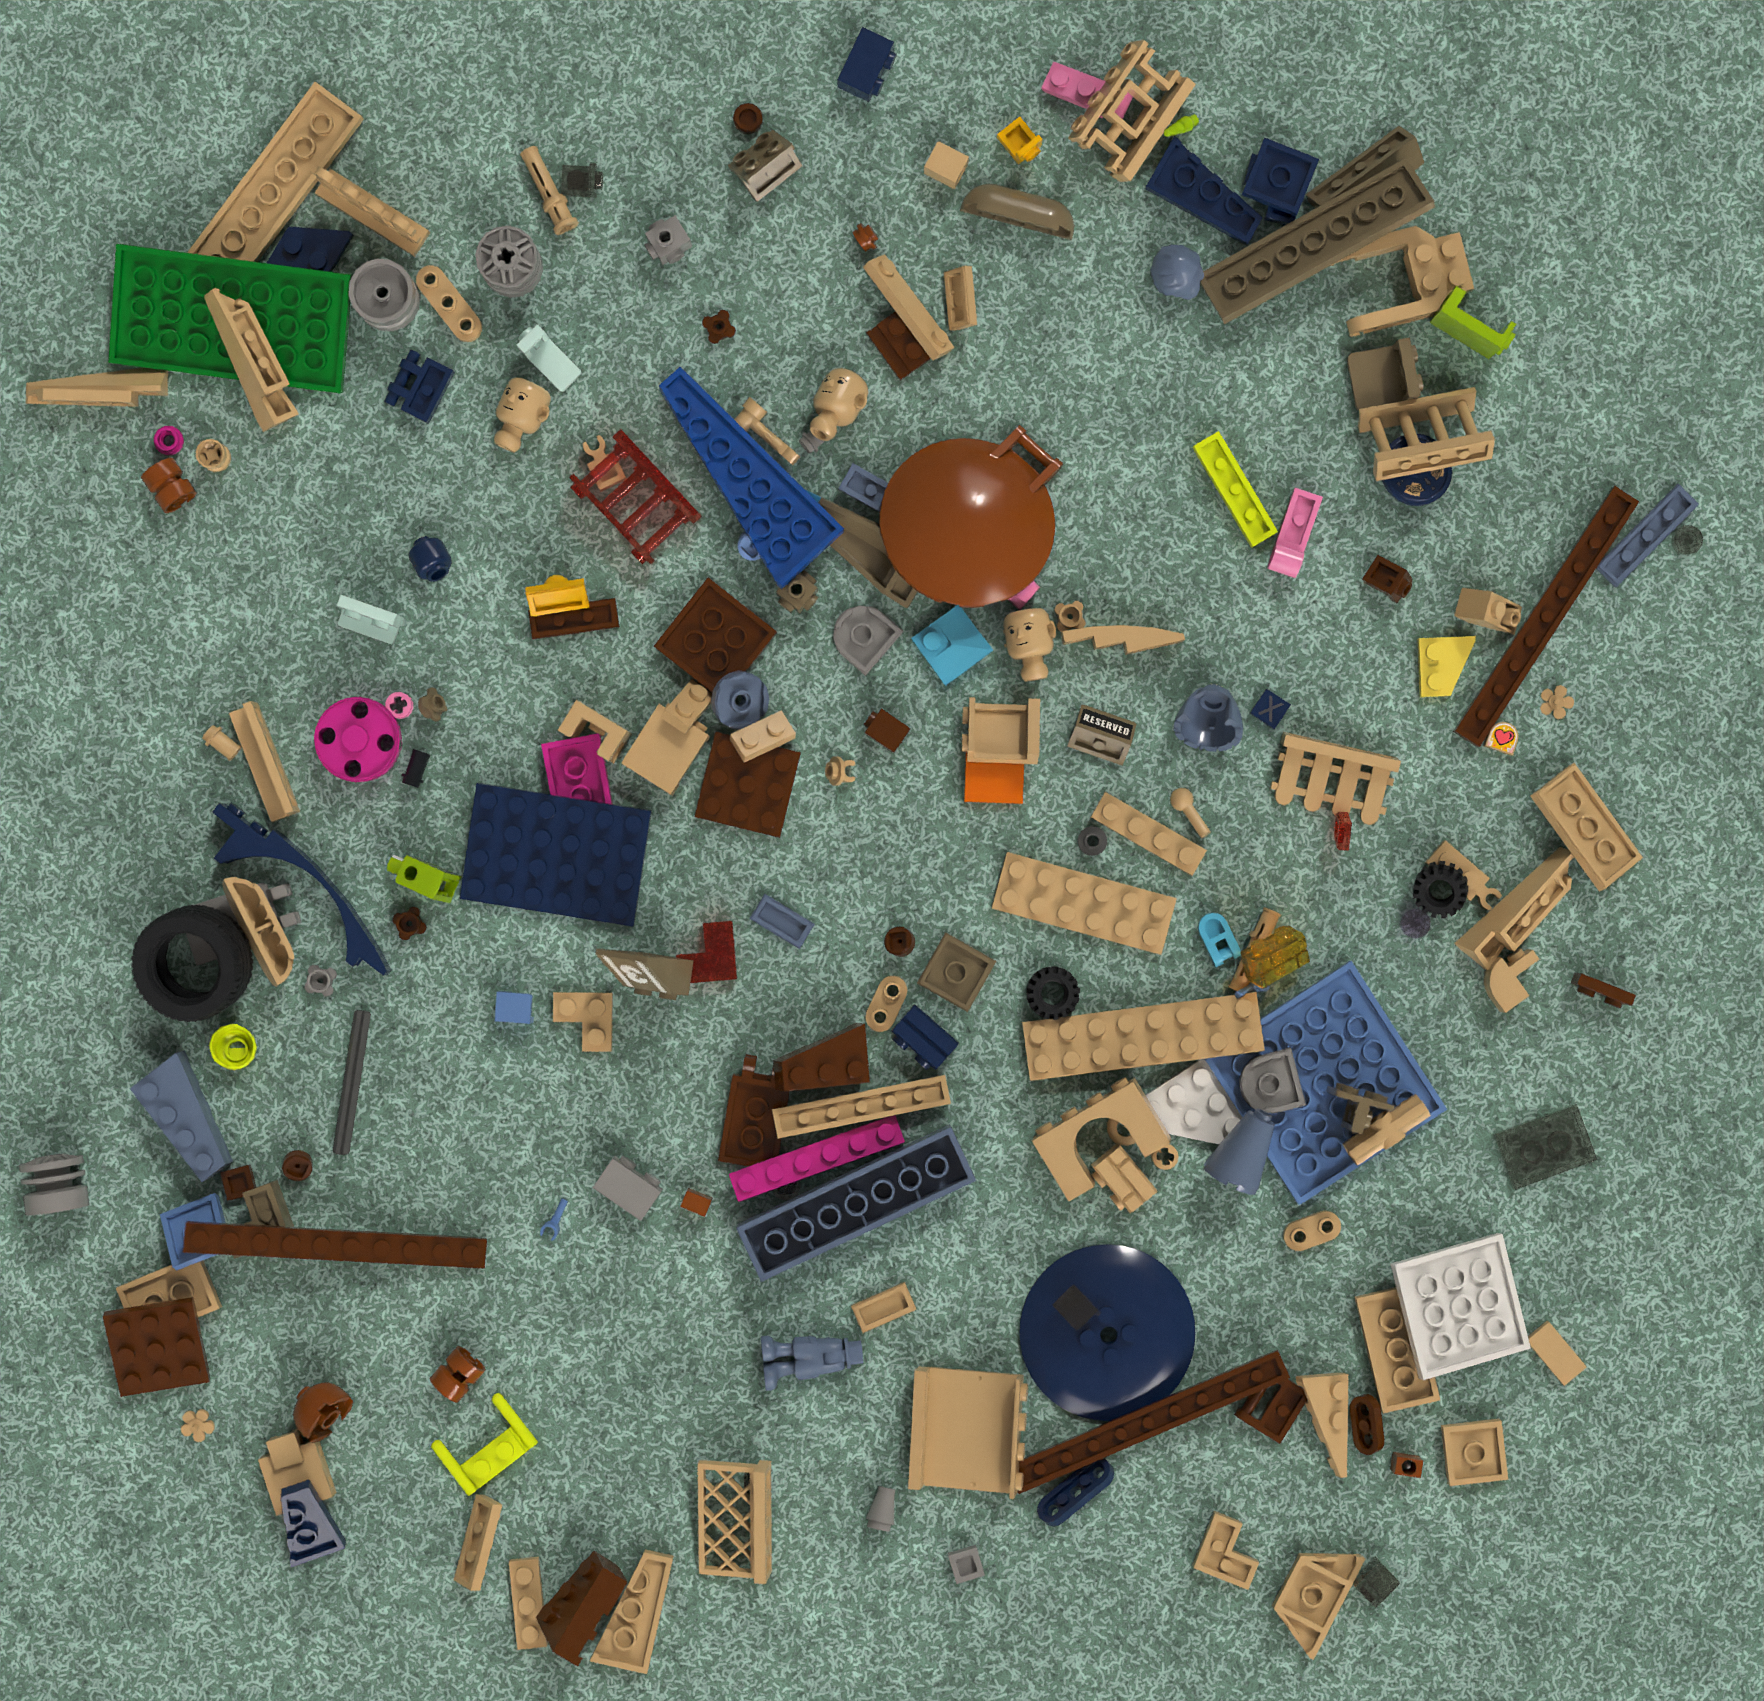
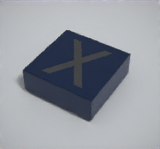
M1265 689L1249 714L1274 730L1291 704L1270 690Z

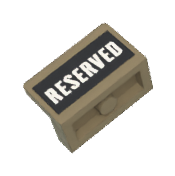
M1081 705L1067 747L1123 766L1131 747L1137 724L1087 705Z

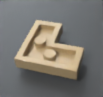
M553 992V1022H582V1051L612 1052L613 993Z
M1213 1511L1192 1566L1194 1569L1249 1590L1259 1561L1233 1550L1243 1524L1239 1520Z

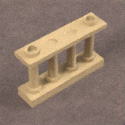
M1475 387L1359 409V433L1372 431L1379 450L1374 455L1373 474L1376 481L1492 459L1495 442L1492 431L1478 433L1470 413L1474 411ZM1458 414L1466 436L1449 438L1441 417ZM1430 420L1437 441L1420 444L1413 423ZM1401 425L1408 447L1391 450L1384 428Z

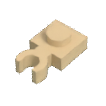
M599 435L597 440L600 445L597 450H591L586 442L583 443V449L588 456L594 458V461L587 465L600 492L627 480L615 453L605 454L606 443Z

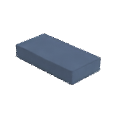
M764 894L750 917L752 921L798 949L801 948L815 925Z

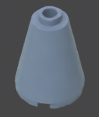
M1256 1108L1255 1112L1248 1111L1207 1158L1204 1164L1205 1171L1225 1185L1228 1182L1237 1185L1236 1190L1239 1192L1255 1195L1260 1186L1275 1127L1274 1122L1271 1121L1272 1116Z

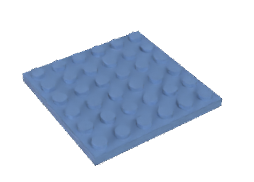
M1348 961L1260 1018L1265 1051L1205 1059L1243 1118L1248 1111L1255 1112V1109L1249 1106L1243 1099L1239 1088L1240 1074L1244 1066L1256 1056L1289 1047L1292 1049L1306 1105L1270 1114L1272 1116L1271 1121L1274 1122L1275 1127L1267 1158L1298 1205L1386 1150L1381 1149L1358 1166L1354 1163L1342 1143L1357 1134L1341 1126L1348 1099L1326 1092L1327 1086L1335 1088L1336 1083H1341L1359 1089V1095L1364 1096L1365 1090L1388 1097L1387 1103L1394 1105V1108L1410 1098V1096L1416 1094L1425 1104L1431 1116L1406 1132V1136L1447 1110L1352 961ZM1371 1105L1369 1111H1372V1119L1386 1111Z

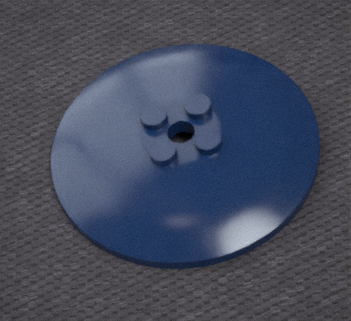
M1115 1244L1092 1245L1074 1250L1046 1268L1037 1278L1026 1297L1019 1328L1020 1346L1025 1365L1040 1390L1062 1409L1083 1418L1100 1421H1111L1169 1396L1177 1388L1190 1365L1196 1334L1195 1320L1189 1298L1172 1272L1160 1261L1140 1250ZM1113 1327L1116 1330L1117 1335L1112 1342L1101 1340L1100 1333L1103 1328Z

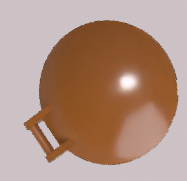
M1021 425L1000 445L969 438L950 439L931 444L910 456L890 479L881 503L879 516L880 535L882 536L887 551L886 554L892 566L912 588L924 596L939 603L943 601L949 604L960 605L959 607L964 608L984 607L987 604L1006 601L1023 591L1035 580L1045 566L1051 553L1055 536L1054 509L1045 485L1062 468L1064 463L1058 458H1052L1026 434L1027 430ZM1017 443L1046 467L1041 474L1012 450Z

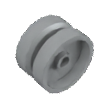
M374 259L361 265L354 272L350 280L349 298L352 307L368 325L379 331L392 332L404 328L414 320L419 310L420 294L417 284L401 265L389 259Z

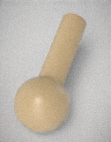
M1186 788L1174 790L1170 796L1173 808L1184 812L1201 838L1209 835L1211 831L1192 805V793Z

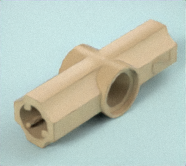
M1414 1094L1396 1106L1393 1111L1386 1110L1371 1119L1369 1128H1364L1363 1134H1355L1342 1143L1350 1158L1358 1166L1381 1149H1388L1400 1142L1406 1136V1132L1431 1115L1421 1099Z

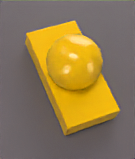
M553 575L548 577L543 585L525 587L531 617L589 608L584 578L568 581L562 575Z

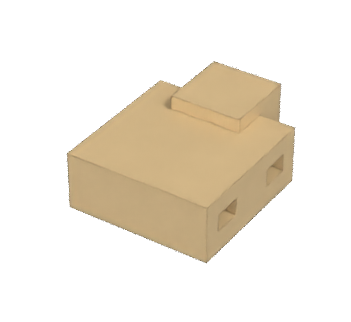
M295 1429L290 1433L271 1437L266 1442L269 1454L261 1456L258 1462L276 1516L283 1514L281 1489L309 1479L322 1501L332 1498L337 1493L320 1441L312 1443L307 1440L303 1442L301 1433L298 1429Z

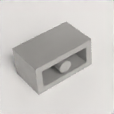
M622 1155L619 1159L614 1156L592 1188L641 1221L662 1192L663 1188L659 1186L661 1181L648 1172L645 1175L635 1170L637 1165L629 1158Z

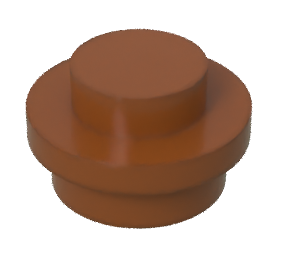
M862 223L858 224V229L853 231V235L865 252L871 248L873 250L876 249L875 241L879 238L869 224L866 227Z

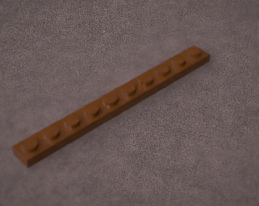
M1616 486L1610 489L1453 730L1454 733L1477 748L1481 746L1639 503L1638 500Z
M186 1221L183 1253L485 1269L487 1238Z
M1278 1349L1025 1457L1024 1461H1019V1472L1023 1473L1024 1478L1022 1491L1018 1490V1494L1289 1379L1290 1376Z

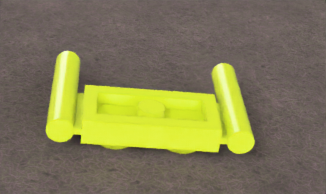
M501 1393L494 1394L491 1400L510 1424V1427L464 1463L459 1465L441 1440H435L431 1444L432 1450L468 1496L538 1443Z

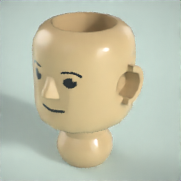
M835 368L824 378L813 399V407L818 416L812 419L810 431L816 438L823 441L833 439L837 433V426H847L853 423L860 410L866 406L868 387L858 374L848 369Z
M518 377L511 379L496 408V416L504 424L502 429L495 434L494 443L510 452H517L521 446L522 434L535 433L541 423L547 420L551 401L549 392L526 379Z
M1042 608L1019 610L1007 614L1003 621V633L1006 639L1004 647H1007L1008 654L1013 659L1022 660V679L1027 682L1047 678L1049 671L1043 661V656L1050 654L1054 647L1053 638L1056 637L1054 622L1050 621L1049 614Z

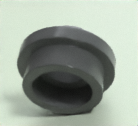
M1091 826L1080 832L1078 846L1086 855H1098L1106 848L1107 837L1102 829ZM1091 835L1096 836L1098 839V844L1094 847L1089 846L1087 843V839Z

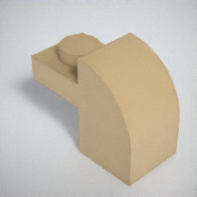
M1522 948L1517 949L1507 957L1508 963L1502 957H1497L1489 970L1485 971V990L1499 1012L1506 1013L1529 997V994L1516 976L1540 960L1533 950L1526 949L1523 951Z

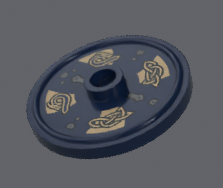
M1416 433L1420 444L1436 441L1427 435ZM1404 435L1389 444L1391 450L1408 447ZM1452 467L1385 479L1382 482L1387 491L1398 501L1411 506H1424L1433 503L1447 491L1452 478Z

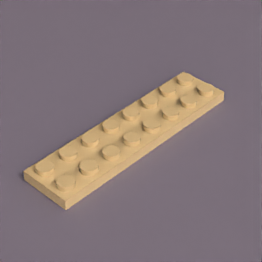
M314 82L187 253L258 262L318 182V178L311 173L313 167L320 166L327 170L363 122V117L318 83Z
M1257 992L1246 993L1239 999L1235 995L1066 1016L1065 1018L1059 1017L1058 1020L1051 1018L1022 1022L1030 1081L1265 1051Z

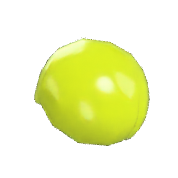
M229 1024L219 1027L212 1034L209 1048L212 1058L220 1066L229 1070H240L247 1067L254 1060L257 1044L249 1030L238 1024ZM234 1042H241L245 1048H230V1046Z

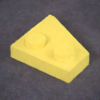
M1476 637L1417 639L1420 697L1451 696L1476 641Z

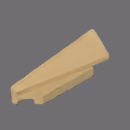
M217 288L212 289L204 296V299L254 416L263 432L299 415L297 409L283 391V388L290 385L250 304L241 299L234 300L221 294Z
M145 367L26 383V404L138 407L139 395L168 396V371Z
M1559 847L1454 944L1486 970H1489L1504 947L1515 952L1571 889L1572 878L1568 876L1569 862L1574 858L1572 853L1568 849Z

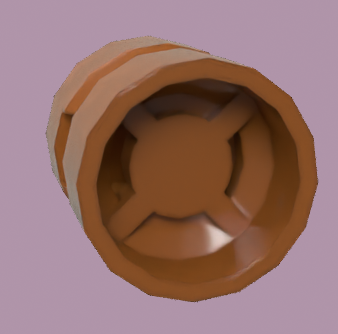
M172 457L155 463L141 476L148 490L151 493H157L155 500L164 513L176 511L182 507L181 504L186 501L188 503L197 494L189 480L181 478L183 471Z
M457 1346L446 1358L447 1365H440L429 1378L432 1385L443 1396L455 1403H458L469 1391L468 1384H475L486 1371L484 1365L477 1358L474 1359L470 1355L471 1353L461 1346Z

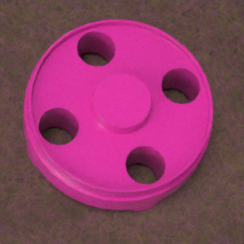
M364 697L345 698L331 705L320 717L314 734L316 753L323 766L334 776L350 782H368L386 774L394 766L403 746L401 729L397 719L384 705ZM361 703H365L368 706V714L364 718L359 719L356 715V707ZM332 728L335 732V740L330 744H326L323 740V734L327 729ZM390 735L394 740V745L391 750L384 751L381 747V741L385 736ZM354 761H358L361 765V771L359 775L352 777L348 771L349 765Z

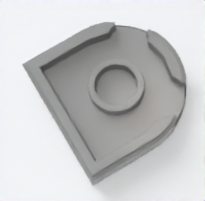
M855 606L845 610L839 616L834 626L833 638L838 652L866 676L904 631L878 609L871 606Z
M1290 1047L1256 1056L1244 1066L1240 1074L1239 1088L1243 1099L1253 1109L1256 1110L1258 1108L1271 1114L1306 1105Z

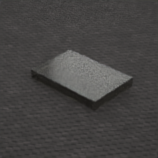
M1577 1104L1493 1134L1514 1190L1597 1160Z

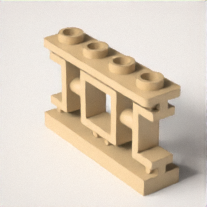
M1145 40L1129 42L1123 48L1120 54L1121 60L1117 66L1112 67L1104 77V85L1100 91H1096L1090 97L1087 103L1088 109L1084 115H1080L1071 126L1073 131L1068 137L1072 142H1077L1078 146L1082 149H1090L1094 141H1096L1112 156L1104 168L1111 171L1110 175L1119 182H1127L1133 179L1164 133V130L1168 127L1196 85L1190 78L1181 77V73L1177 70L1169 71L1165 78H1163L1147 64L1155 50L1151 47L1148 48V43ZM1133 67L1145 76L1139 86L1130 79L1125 80ZM1153 85L1161 91H1166L1159 103L1147 95ZM1127 93L1144 106L1132 127L1115 113V110ZM1100 116L1112 124L1106 135L1099 129L1093 128ZM1121 133L1129 140L1134 139L1126 152L1114 143Z

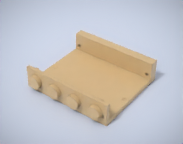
M919 1366L914 1371L908 1489L920 1490L923 1485L1010 1493L1009 1499H1014L1018 1490L1022 1491L1024 1478L1023 1473L1019 1472V1461H1024L1025 1443H1020L1021 1431L1026 1430L1027 1414L1022 1413V1401L1027 1402L1028 1384L1023 1383L1024 1375Z

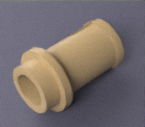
M214 725L202 737L206 741V746L211 745L229 761L242 748L241 745H238L224 734L221 727L217 728Z

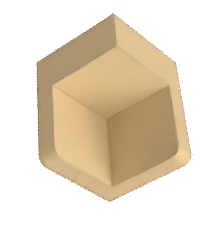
M937 142L924 166V174L955 190L968 165L969 157L941 142Z

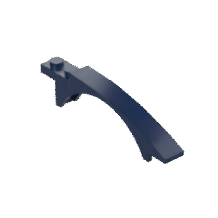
M231 802L229 805L219 803L212 813L235 830L215 855L214 859L217 862L228 864L250 857H271L284 860L304 869L326 888L341 913L347 939L346 962L354 967L364 960L383 976L389 975L392 970L379 945L347 898L312 859L279 830H272L266 836L268 830L255 820L252 823L248 822L242 817L245 812Z

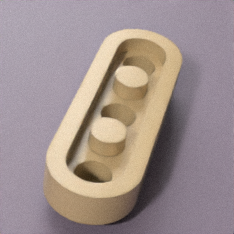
M429 265L420 269L416 276V284L423 295L459 340L463 342L475 341L482 332V323L475 312L440 268ZM428 276H435L433 284H426ZM446 299H453L451 307H444ZM464 322H471L469 330H462Z

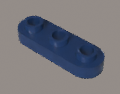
M1103 1458L1077 1469L1040 1500L1037 1507L1039 1518L1049 1526L1062 1524L1112 1482L1114 1478L1113 1466ZM1100 1472H1104L1103 1475L1100 1478H1098V1474ZM1081 1490V1493L1075 1497L1076 1491ZM1058 1509V1512L1052 1516L1053 1510Z

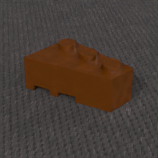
M865 1023L849 1025L847 1028L823 1037V1039L773 1060L775 1090L794 1091L870 1083Z
M593 1551L580 1564L575 1573L567 1582L562 1584L559 1591L541 1608L536 1616L552 1652L577 1667L583 1659L579 1654L588 1639L593 1641L597 1635L594 1629L602 1615H609L628 1583L621 1569L596 1551Z

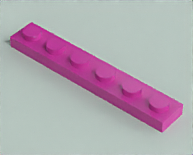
M893 1115L729 1173V1177L739 1203L905 1143L897 1118Z

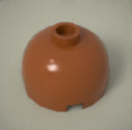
M324 1382L311 1387L306 1386L296 1397L297 1402L294 1406L293 1419L295 1426L305 1438L312 1443L319 1442L332 1433L328 1428L337 1420L339 1414L343 1421L353 1406V1400L345 1390L333 1383Z

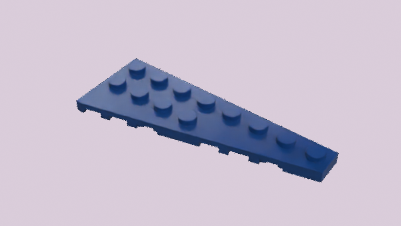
M679 367L659 385V390L777 586L782 590L843 534L844 528L700 385Z

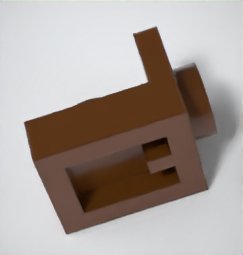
M1377 555L1362 578L1365 584L1388 595L1391 601L1398 603L1401 597L1404 598L1408 595L1413 580L1406 569Z

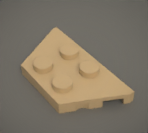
M1299 1553L1272 1604L1274 1610L1312 1660H1314L1365 1561V1557L1361 1554Z

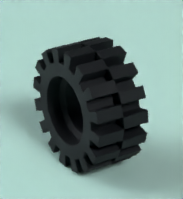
M1440 861L1439 865L1431 862L1429 867L1425 865L1421 869L1413 886V899L1416 898L1415 904L1417 907H1423L1422 912L1424 914H1427L1429 911L1432 913L1431 917L1436 918L1437 914H1441V918H1446L1447 914L1450 913L1453 916L1457 910L1460 911L1466 901L1469 885H1467V877L1462 876L1463 871L1461 868L1456 870L1455 864L1450 863V866H1447L1445 861ZM1436 880H1444L1450 884L1452 894L1446 899H1437L1430 893V884Z
M1054 966L1045 967L1035 972L1032 978H1030L1026 988L1027 1001L1031 1009L1045 1019L1053 1018V1020H1058L1059 1017L1065 1018L1070 1012L1075 1010V1006L1080 999V988L1078 987L1077 980L1067 970ZM1055 981L1062 985L1064 997L1059 1003L1052 1005L1043 1000L1041 991L1046 983Z

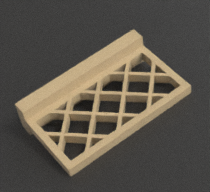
M699 1460V1574L754 1578V1583L766 1584L772 1572L771 1461L759 1460L758 1464ZM706 1470H716L723 1479L713 1486L706 1478ZM737 1472L750 1473V1483L745 1488H742L732 1478ZM726 1482L738 1493L730 1501L718 1491ZM711 1495L723 1505L715 1514L706 1506V1500ZM740 1497L750 1505V1511L744 1516L732 1505ZM726 1510L738 1520L730 1529L718 1518ZM712 1522L724 1533L716 1541L706 1533V1528ZM741 1524L750 1533V1539L744 1544L732 1533ZM727 1537L738 1548L730 1557L719 1546ZM712 1550L724 1561L719 1566L706 1565V1555ZM742 1552L750 1560V1569L740 1568L733 1559Z

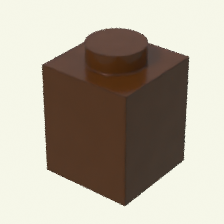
M882 708L878 714L873 711L864 723V726L868 728L865 734L893 754L911 729Z

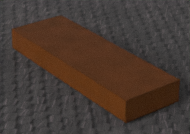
M616 598L589 601V608L532 617L530 610H528L533 640L620 627Z

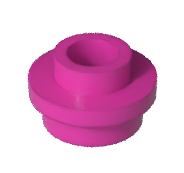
M163 426L154 435L155 448L164 455H175L183 447V435L173 426ZM167 436H173L174 443L171 446H166L164 443Z

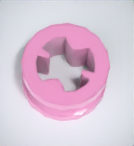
M395 692L387 698L385 707L395 718L404 719L412 713L413 701L407 694ZM402 697L401 701L406 700L407 706L403 707V713L397 714L398 710L395 709L393 711L392 705L396 703V698Z

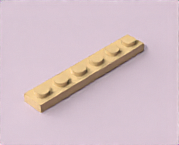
M942 1075L772 1109L777 1139L948 1105L951 1104L946 1076Z

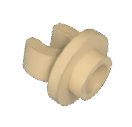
M833 756L825 767V775L831 785L839 786L842 782L855 781V777H848L845 774V768L847 766H855V762L843 760L839 756Z

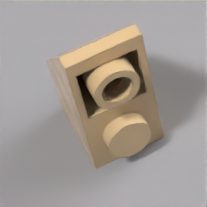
M1462 588L1454 616L1468 623L1515 635L1517 625L1521 619L1522 606L1492 591Z

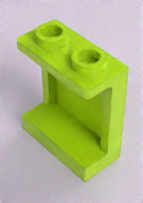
M1455 286L1446 296L1441 307L1429 323L1487 359H1490L1494 354L1500 355L1515 338L1516 334L1512 331L1516 323L1510 321L1499 333L1457 307L1466 291Z

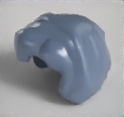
M1170 244L1169 246L1161 247L1160 251L1153 258L1150 275L1153 279V284L1160 293H1163L1165 296L1173 295L1185 300H1190L1197 296L1200 290V281L1204 278V272L1200 264V256L1196 251L1184 245Z

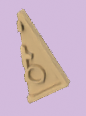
M1326 1373L1296 1376V1383L1298 1386H1302L1308 1400L1305 1402L1308 1412L1312 1415V1423L1320 1442L1325 1443L1330 1456L1327 1457L1329 1465L1334 1470L1335 1476L1345 1478L1347 1477L1349 1374Z

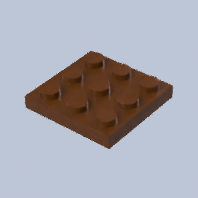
M707 578L655 643L654 647L713 693V689L718 681L728 673L735 671L747 672L777 634V631L710 578Z
M715 732L695 817L780 838L801 752L776 747L744 763L730 741V735Z
M194 1297L104 1312L103 1321L121 1397L208 1383L210 1381L209 1366Z

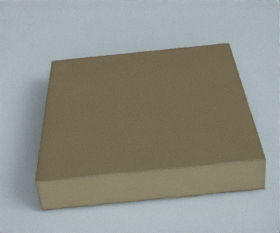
M945 932L917 984L968 1012L996 961Z

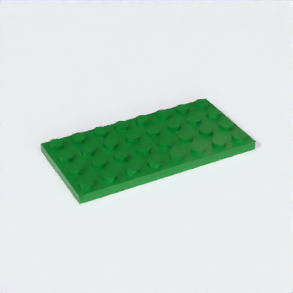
M116 244L108 363L239 380L204 299L208 292L217 288L221 294L234 300L241 299L250 304L290 383L288 387L343 393L351 304L349 283L353 275Z

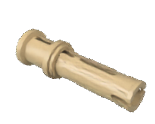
M536 146L526 148L520 153V156L523 158L544 200L542 208L545 213L549 214L555 226L553 228L555 234L561 235L575 228L579 224L578 220L572 217L566 205L568 202L566 196L559 194L538 152V148Z

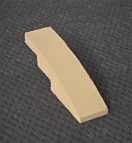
M1128 625L1092 626L1062 631L1061 633L1063 645L1092 639L1094 650L1123 644L1125 655L1172 645L1185 640V636L1182 633L1153 627Z

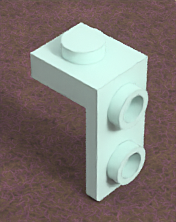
M538 324L533 329L531 327L527 328L519 336L518 340L520 342L517 344V347L521 353L560 392H564L582 374L581 370L549 339L546 332Z

